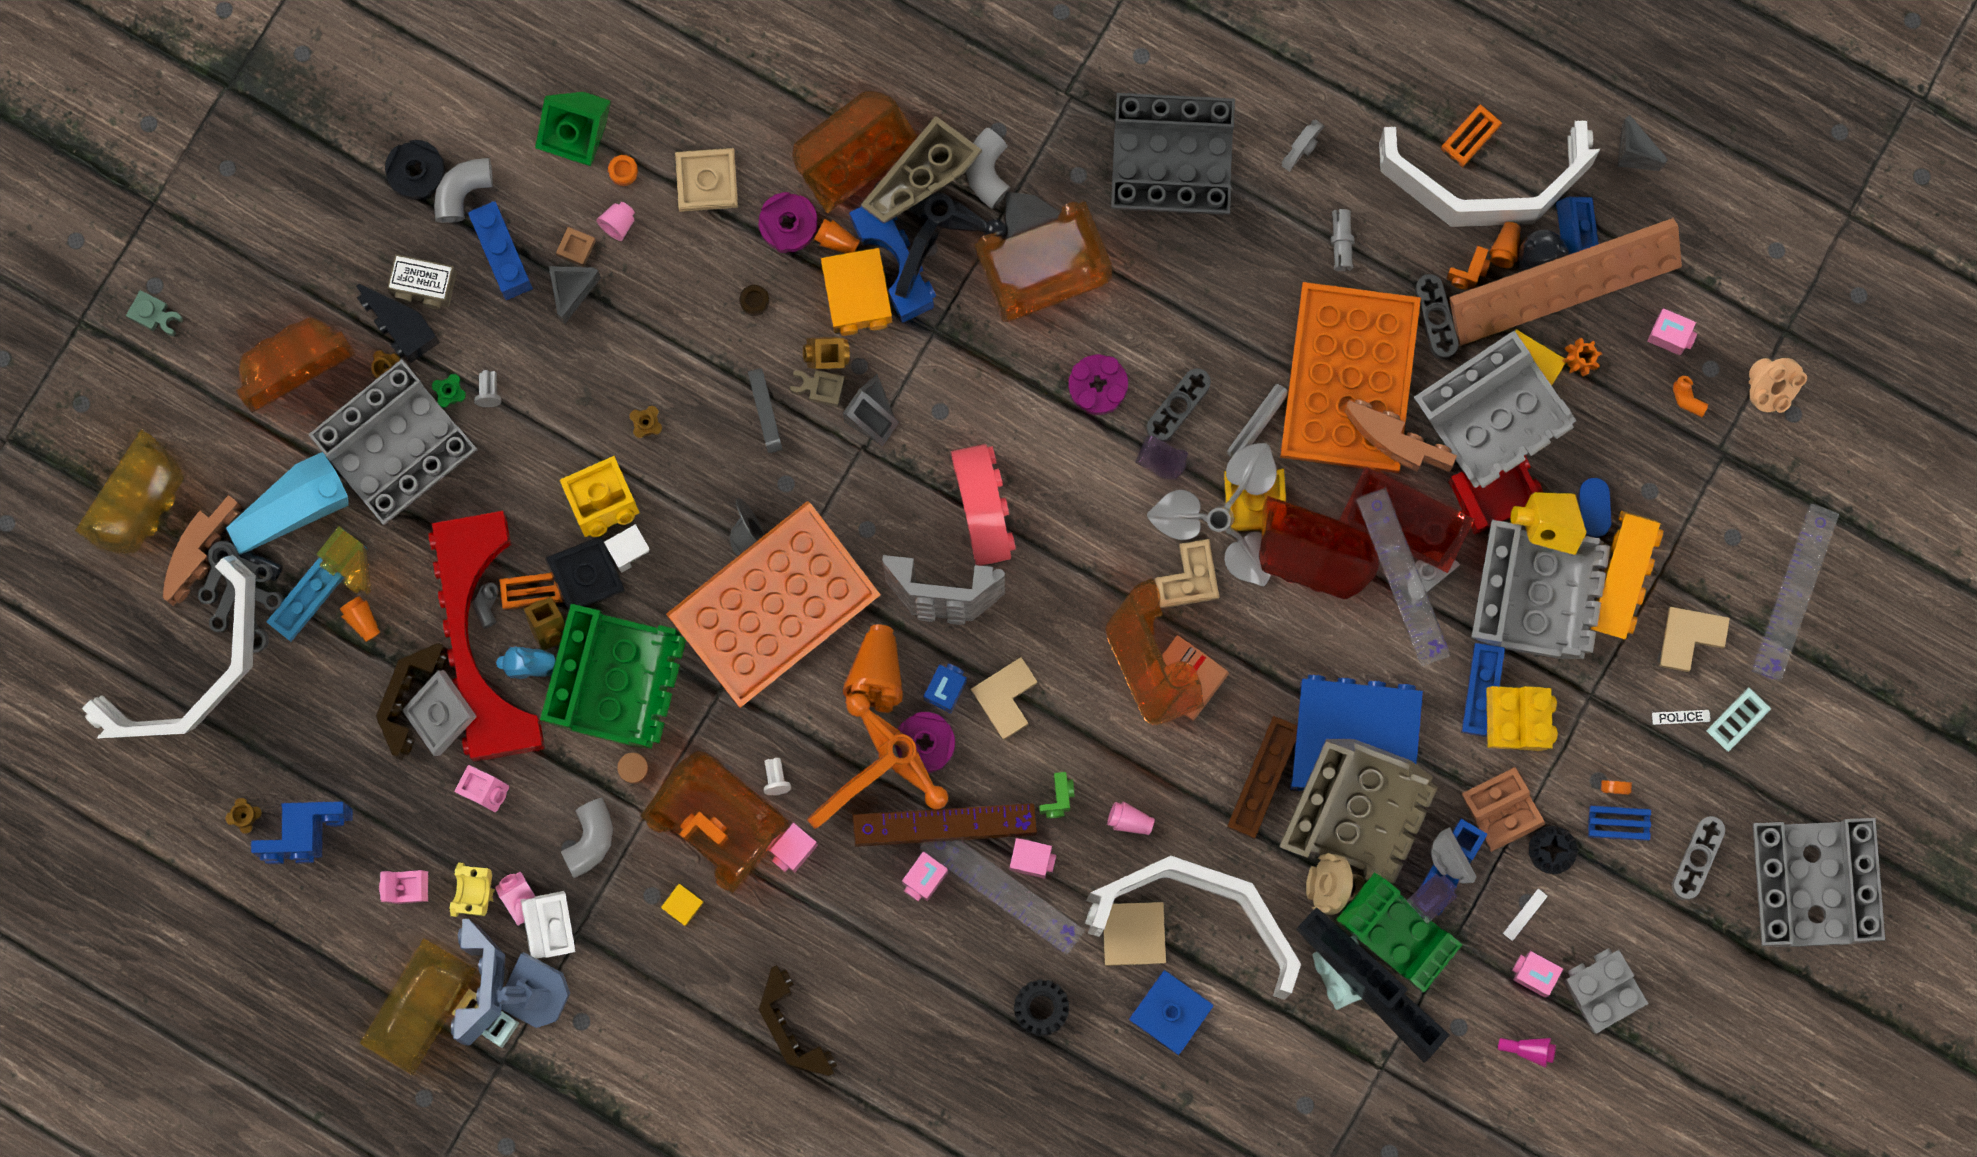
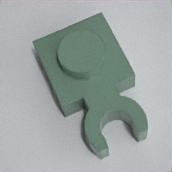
M141 290L126 314L128 319L152 331L159 324L162 330L170 336H175L176 332L168 328V323L171 320L183 322V318L178 313L173 311L165 313L168 307L165 302Z

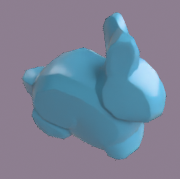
M515 646L510 647L504 656L499 657L496 664L499 669L504 670L508 677L524 679L529 676H552L556 660L553 654L544 650Z

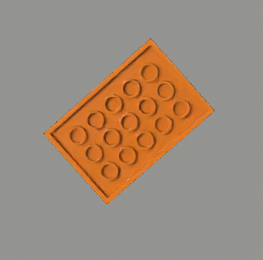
M1307 282L1302 283L1280 458L1399 473L1400 464L1379 451L1364 438L1346 415L1345 409L1349 400L1355 402L1358 399L1371 404L1372 409L1381 413L1383 411L1393 412L1400 416L1401 421L1406 423L1421 297ZM1404 424L1403 429H1402V431H1401L1402 434H1404V431H1405V424Z
M807 501L666 613V615L737 706L741 708L881 594L816 509Z

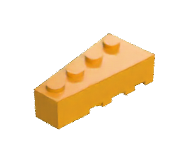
M1621 511L1618 521H1621L1622 525L1620 530L1618 529L1616 534H1614L1611 545L1613 555L1612 558H1609L1608 566L1604 570L1606 578L1603 596L1596 599V601L1601 602L1597 627L1589 628L1626 639L1627 634H1633L1638 618L1633 616L1636 604L1642 605L1646 593V588L1642 587L1645 575L1650 576L1652 573L1655 559L1650 557L1653 547L1659 548L1664 530L1659 529L1661 523L1656 520Z

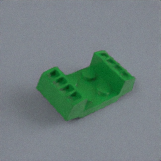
M1374 872L1336 920L1421 992H1425L1461 948L1462 944L1450 933L1439 928L1400 894L1401 892L1390 882Z

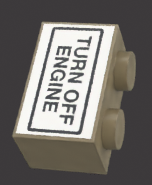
M395 254L387 289L394 296V299L400 302L411 303L412 300L422 301L424 306L432 309H440V306L449 307L457 272L453 266Z

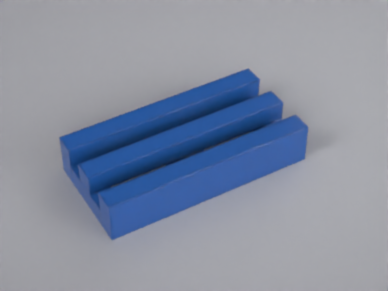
M1590 806L1588 837L1649 841L1651 809ZM1596 814L1642 816L1643 821L1595 818ZM1595 825L1643 828V833L1595 830Z

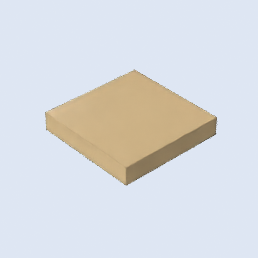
M734 148L675 152L679 212L738 208Z
M1164 902L1112 904L1105 929L1103 930L1105 966L1166 964Z

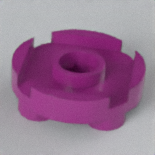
M782 192L770 197L764 203L759 215V230L764 241L778 252L787 253L801 250L817 234V214L814 206L807 198L791 194L790 192ZM786 215L789 219L794 217L796 219L793 223L794 227L791 229L787 227L782 228L780 226L783 223L782 217Z
M1101 354L1090 355L1081 359L1073 366L1069 377V394L1072 401L1081 409L1087 411V413L1092 415L1108 414L1116 410L1124 400L1128 391V377L1124 368L1114 357ZM1100 377L1101 381H1106L1107 385L1103 386L1102 392H1097L1096 388L1090 387V383L1094 382V378Z
M919 712L907 718L898 727V730L902 734L911 737L915 744L917 739H922L924 735H929V740L934 742L933 747H928L927 751H922L921 746L916 744V750L927 773L943 769L951 760L955 750V736L950 725L941 716L931 712ZM895 745L898 757L901 758L902 750L899 746Z

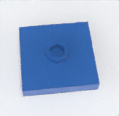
M1164 970L1129 1021L1179 1056L1214 1005Z

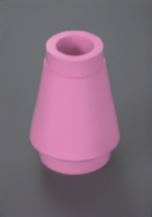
M1123 801L1121 804L1117 802L1113 804L1107 825L1113 826V830L1146 834L1149 836L1155 819Z

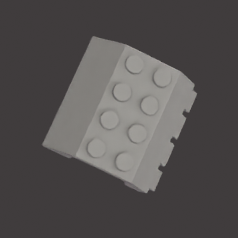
M1512 331L1414 396L1444 444L1452 449V454L1457 455L1455 460L1475 488L1479 485L1484 488L1500 477V471L1504 470L1506 473L1526 460L1524 455L1528 453L1530 456L1534 455L1551 443L1550 438L1554 436L1558 439L1573 429L1574 426L1572 424L1576 422L1570 409L1555 392L1515 331Z
M1492 520L1471 638L1492 646L1504 647L1507 650L1558 659H1584L1585 653H1593L1596 632L1589 630V627H1597L1601 602L1594 601V597L1603 596L1606 573L1600 572L1599 568H1607L1611 547L1603 545L1604 542L1600 538L1585 536L1576 555L1532 544L1528 539L1526 530H1521L1522 525Z
M883 555L882 562L886 583L910 613L918 615V620L933 622L935 617L947 618V623L965 625V621H973L1005 594V573L1002 569L993 571V567L975 565L972 589L916 583L914 558Z

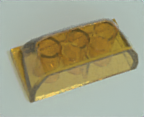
M141 429L75 531L97 548L117 554L137 552L146 537L152 536L159 526L158 519L163 511H168L176 499L174 494L184 479L177 461L150 434Z
M423 938L359 1044L414 1075L477 969Z

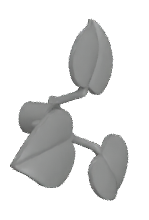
M1266 443L1252 444L1239 450L1232 456L1227 464L1226 477L1229 482L1239 485V487L1225 506H1218L1212 509L1208 515L1199 513L1201 504L1193 493L1187 490H1175L1165 495L1147 513L1148 519L1159 531L1178 540H1188L1197 536L1201 530L1199 519L1207 521L1208 526L1213 531H1226L1227 534H1231L1238 540V542L1230 544L1225 552L1224 560L1229 572L1240 580L1265 586L1274 568L1272 544L1265 535L1256 531L1247 534L1243 539L1238 532L1231 528L1234 522V514L1230 508L1244 489L1252 495H1260L1270 490L1274 485L1277 468L1270 446Z

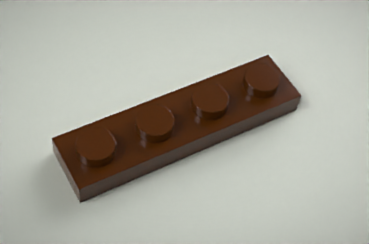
M1273 715L1228 823V829L1252 839L1256 838L1296 741L1297 725Z

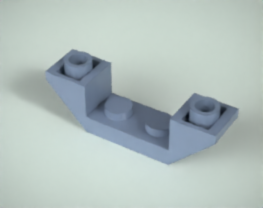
M463 919L462 928L458 932L460 949L471 956L483 955L479 960L481 986L477 989L476 993L479 1008L456 1009L455 1018L451 1021V1033L453 1039L463 1045H471L501 1015L502 1004L497 1001L498 995L496 991L499 988H503L506 955L479 925L470 919Z

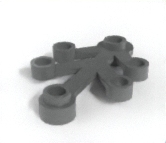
M217 542L209 549L208 560L212 568L204 587L198 592V599L203 604H212L218 599L216 587L222 577V573L215 566L221 560L220 553L223 550L228 553V556L234 555L256 575L255 580L258 582L270 580L273 574L272 568L267 564H255L239 557L236 547L230 542ZM261 567L267 571L264 579L258 575V570ZM226 577V589L215 615L209 620V626L214 632H223L229 627L228 615L235 602L234 585ZM255 587L256 601L263 603L269 610H276L281 606L284 598L279 592H267ZM207 589L212 592V598L209 601L204 598V592ZM272 595L278 599V604L275 607L269 603V598ZM218 617L224 623L220 629L215 626V620ZM255 617L254 636L256 634L260 635L262 643L259 646L253 643V653L263 651L269 644L268 634L265 630L258 627Z

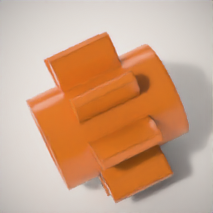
M1579 338L1575 341V346L1570 344L1564 348L1568 355L1562 361L1570 367L1569 373L1580 371L1582 377L1589 374V369L1595 370L1600 367L1596 360L1598 356L1602 355V352H1597V349L1594 347L1595 341L1584 343L1583 338Z

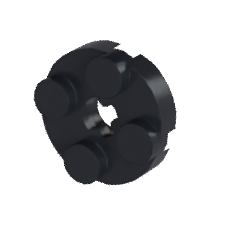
M410 140L408 143L399 144L391 150L385 162V173L390 186L401 197L411 200H426L436 192L438 185L444 177L445 164L433 145L422 140ZM416 163H420L422 173L412 177L411 172L407 170L408 167H414Z

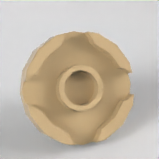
M1326 853L1318 857L1321 861L1317 867L1311 866L1309 870L1306 894L1308 899L1313 900L1314 906L1325 915L1338 914L1348 901L1353 900L1366 882L1362 876L1352 874L1350 864L1345 857ZM1354 881L1356 885L1355 893L1352 896H1350Z

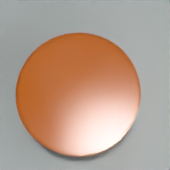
M618 155L610 161L608 173L615 184L627 186L637 179L638 167L632 157Z
M1601 780L1602 793L1630 795L1632 782Z

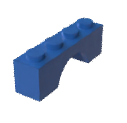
M862 207L849 212L850 221L863 246L874 245L888 250L899 264L898 277L888 290V293L901 322L904 323L933 309V298L936 297V294L929 281L924 283L920 272L923 271L922 266L909 297L905 299L895 295L897 283L909 255L907 246H910L904 230L898 231L893 222L897 220V216L884 224Z

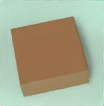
M567 227L556 255L584 267L596 240L594 237Z

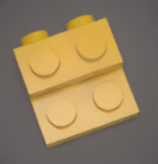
M615 456L560 479L584 537L589 535L592 537L602 536L606 533L608 527L617 523L620 525L629 524L634 520L635 515L640 513Z
M1491 686L1486 688L1488 748L1543 751L1553 748V743L1556 742L1558 736L1557 728L1552 725V714L1556 711L1557 700L1555 696H1552L1551 688L1527 686L1521 688Z

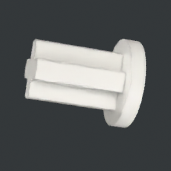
M781 759L765 760L768 785L764 787V793L766 795H780L789 792L791 784L784 781Z

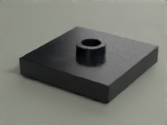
M602 536L548 556L545 559L567 612H569L571 604L588 607L625 591Z

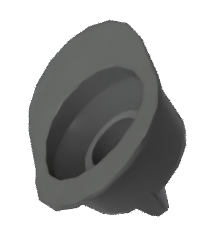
M741 498L736 499V506L741 517L732 528L730 534L731 547L737 556L765 535L755 514Z

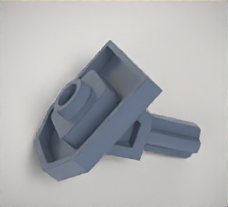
M523 952L520 954L506 986L499 988L496 994L498 995L497 1001L502 1004L501 1010L537 1028L556 1022L559 1019L569 998L570 991L562 972Z

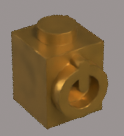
M840 337L806 338L807 345H803L802 353L804 362H807V368H845V365H848L850 349L847 339Z
M552 597L536 601L524 608L530 630L540 649L545 651L560 644L565 623Z

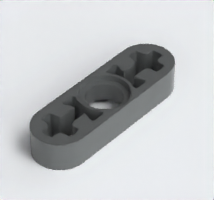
M1432 274L1424 275L1418 280L1415 293L1416 297H1421L1420 312L1430 350L1437 359L1448 360L1455 355L1458 349V339L1444 286L1439 277ZM1426 282H1429L1431 287H1437L1434 290L1433 298L1434 302L1440 299L1441 303L1437 302L1427 307L1425 306V304L1430 302L1428 292H1422ZM1432 310H1440L1445 315V321L1440 325L1432 324L1428 314ZM1445 328L1449 329V331H1444L1443 334L1445 342H1451L1452 344L1449 346L1448 352H1444L1443 348H1437L1441 340L1439 332Z
M763 369L750 370L748 375L768 454L781 451L783 449Z
M1196 368L1187 372L1150 418L1147 424V435L1151 441L1159 444L1169 441L1207 394L1211 380L1206 371ZM1201 377L1203 378L1202 385L1204 388H1195L1191 397L1196 399L1192 401L1190 396L1186 394L1192 385L1190 379ZM1176 398H1181L1187 403V410L1181 414L1174 413L1170 408L1171 401ZM1165 411L1171 419L1177 422L1174 424L1170 420L1165 428L1167 434L1160 433L1156 435L1154 434L1155 427L1153 425L1155 423L1157 425L1163 423L1166 415L1161 413Z

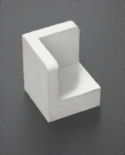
M636 524L604 542L621 573L632 567L630 562L650 551Z

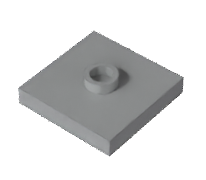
M444 670L437 671L402 709L433 756H440L477 717Z

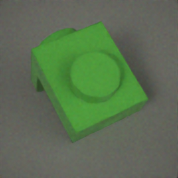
M1066 772L1054 773L1057 803L1039 805L1040 814H1046L1047 819L1064 817V812L1070 811L1069 798L1075 797L1073 779L1067 780Z

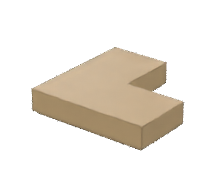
M1209 539L1179 544L1184 573L1155 578L1160 609L1219 599Z
M1670 607L1668 609L1659 667L1690 672L1695 644L1725 648L1730 618Z
M1022 657L971 688V692L1003 741L1029 725L1013 700L1038 684Z

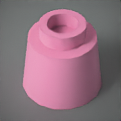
M620 202V204L614 203L596 221L609 236L622 241L634 222L633 215L635 212L624 202Z

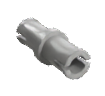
M1339 209L1338 214V211L1334 210L1332 211L1333 236L1331 237V245L1334 246V270L1346 271L1347 267V270L1350 271L1353 269L1352 245L1355 243L1354 236L1351 235V211Z

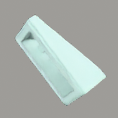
M1748 687L1706 731L1729 752L1771 708ZM1746 699H1749L1759 709L1756 714L1743 703ZM1738 707L1751 718L1748 723L1735 712ZM1729 716L1742 727L1739 732L1726 720ZM1721 724L1734 736L1731 740L1717 729Z
M468 989L455 1010L466 1009L472 999L477 1001L476 993ZM476 1003L474 1008H479V1005ZM501 1011V1015L481 1035L503 1048L519 1025V1022ZM501 1019L505 1020L506 1023L498 1035L494 1036L492 1032Z

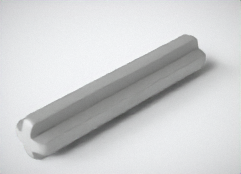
M1279 384L1273 387L1229 447L1227 454L1231 458L1239 450L1254 443L1287 398L1288 390Z

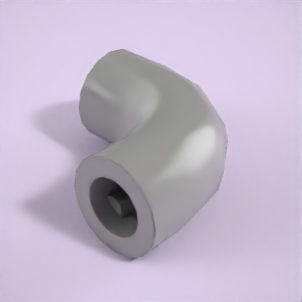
M986 127L973 142V144L982 149V153L966 170L969 186L979 199L988 207L994 209L1011 188L995 172V162L1008 146L996 132Z
M490 158L473 159L459 163L444 175L436 189L434 203L436 222L454 223L464 220V198L467 193L477 188L493 187Z
M603 798L595 799L575 810L582 824V837L575 845L561 851L573 878L588 872L599 864L611 847L613 825Z

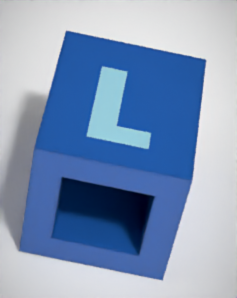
M939 664L923 696L924 701L951 714L967 683V677L963 676L964 671L952 664H948L947 667Z

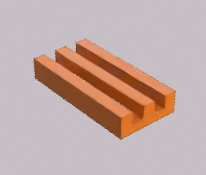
M1480 104L1441 146V150L1444 153L1447 152L1450 155L1449 157L1459 162L1458 165L1463 168L1501 127L1502 122ZM1482 114L1484 118L1456 149H1453L1451 147L1453 143ZM1490 121L1493 125L1464 157L1460 155Z
M551 573L499 579L503 610L526 608L536 601L549 598L542 597L508 602L510 597L555 592V596H550L555 604L563 603L555 581L554 585L507 591L506 586L553 581Z

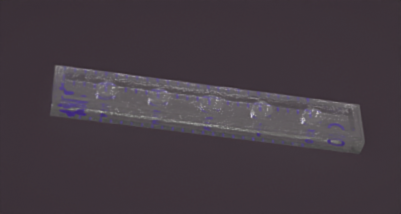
M1384 488L1357 498V503L1421 667L1450 657V651L1387 489Z
M1812 503L1809 505L1752 672L1779 682L1782 680L1840 513Z
M961 840L923 842L920 850L942 864L1065 955L1070 953L1085 932L1079 925Z

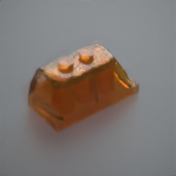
M864 91L799 139L793 146L792 158L797 171L821 207L828 214L897 162L918 136L897 103L891 97L880 92Z
M309 317L298 323L288 325L280 333L260 341L254 348L240 356L239 382L241 388L237 389L236 392L242 402L253 413L351 358L356 353L342 331L338 332L333 326L316 318Z

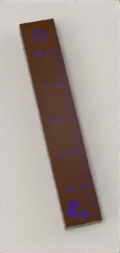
M1034 803L855 814L852 817L855 847L1033 836L1037 834Z

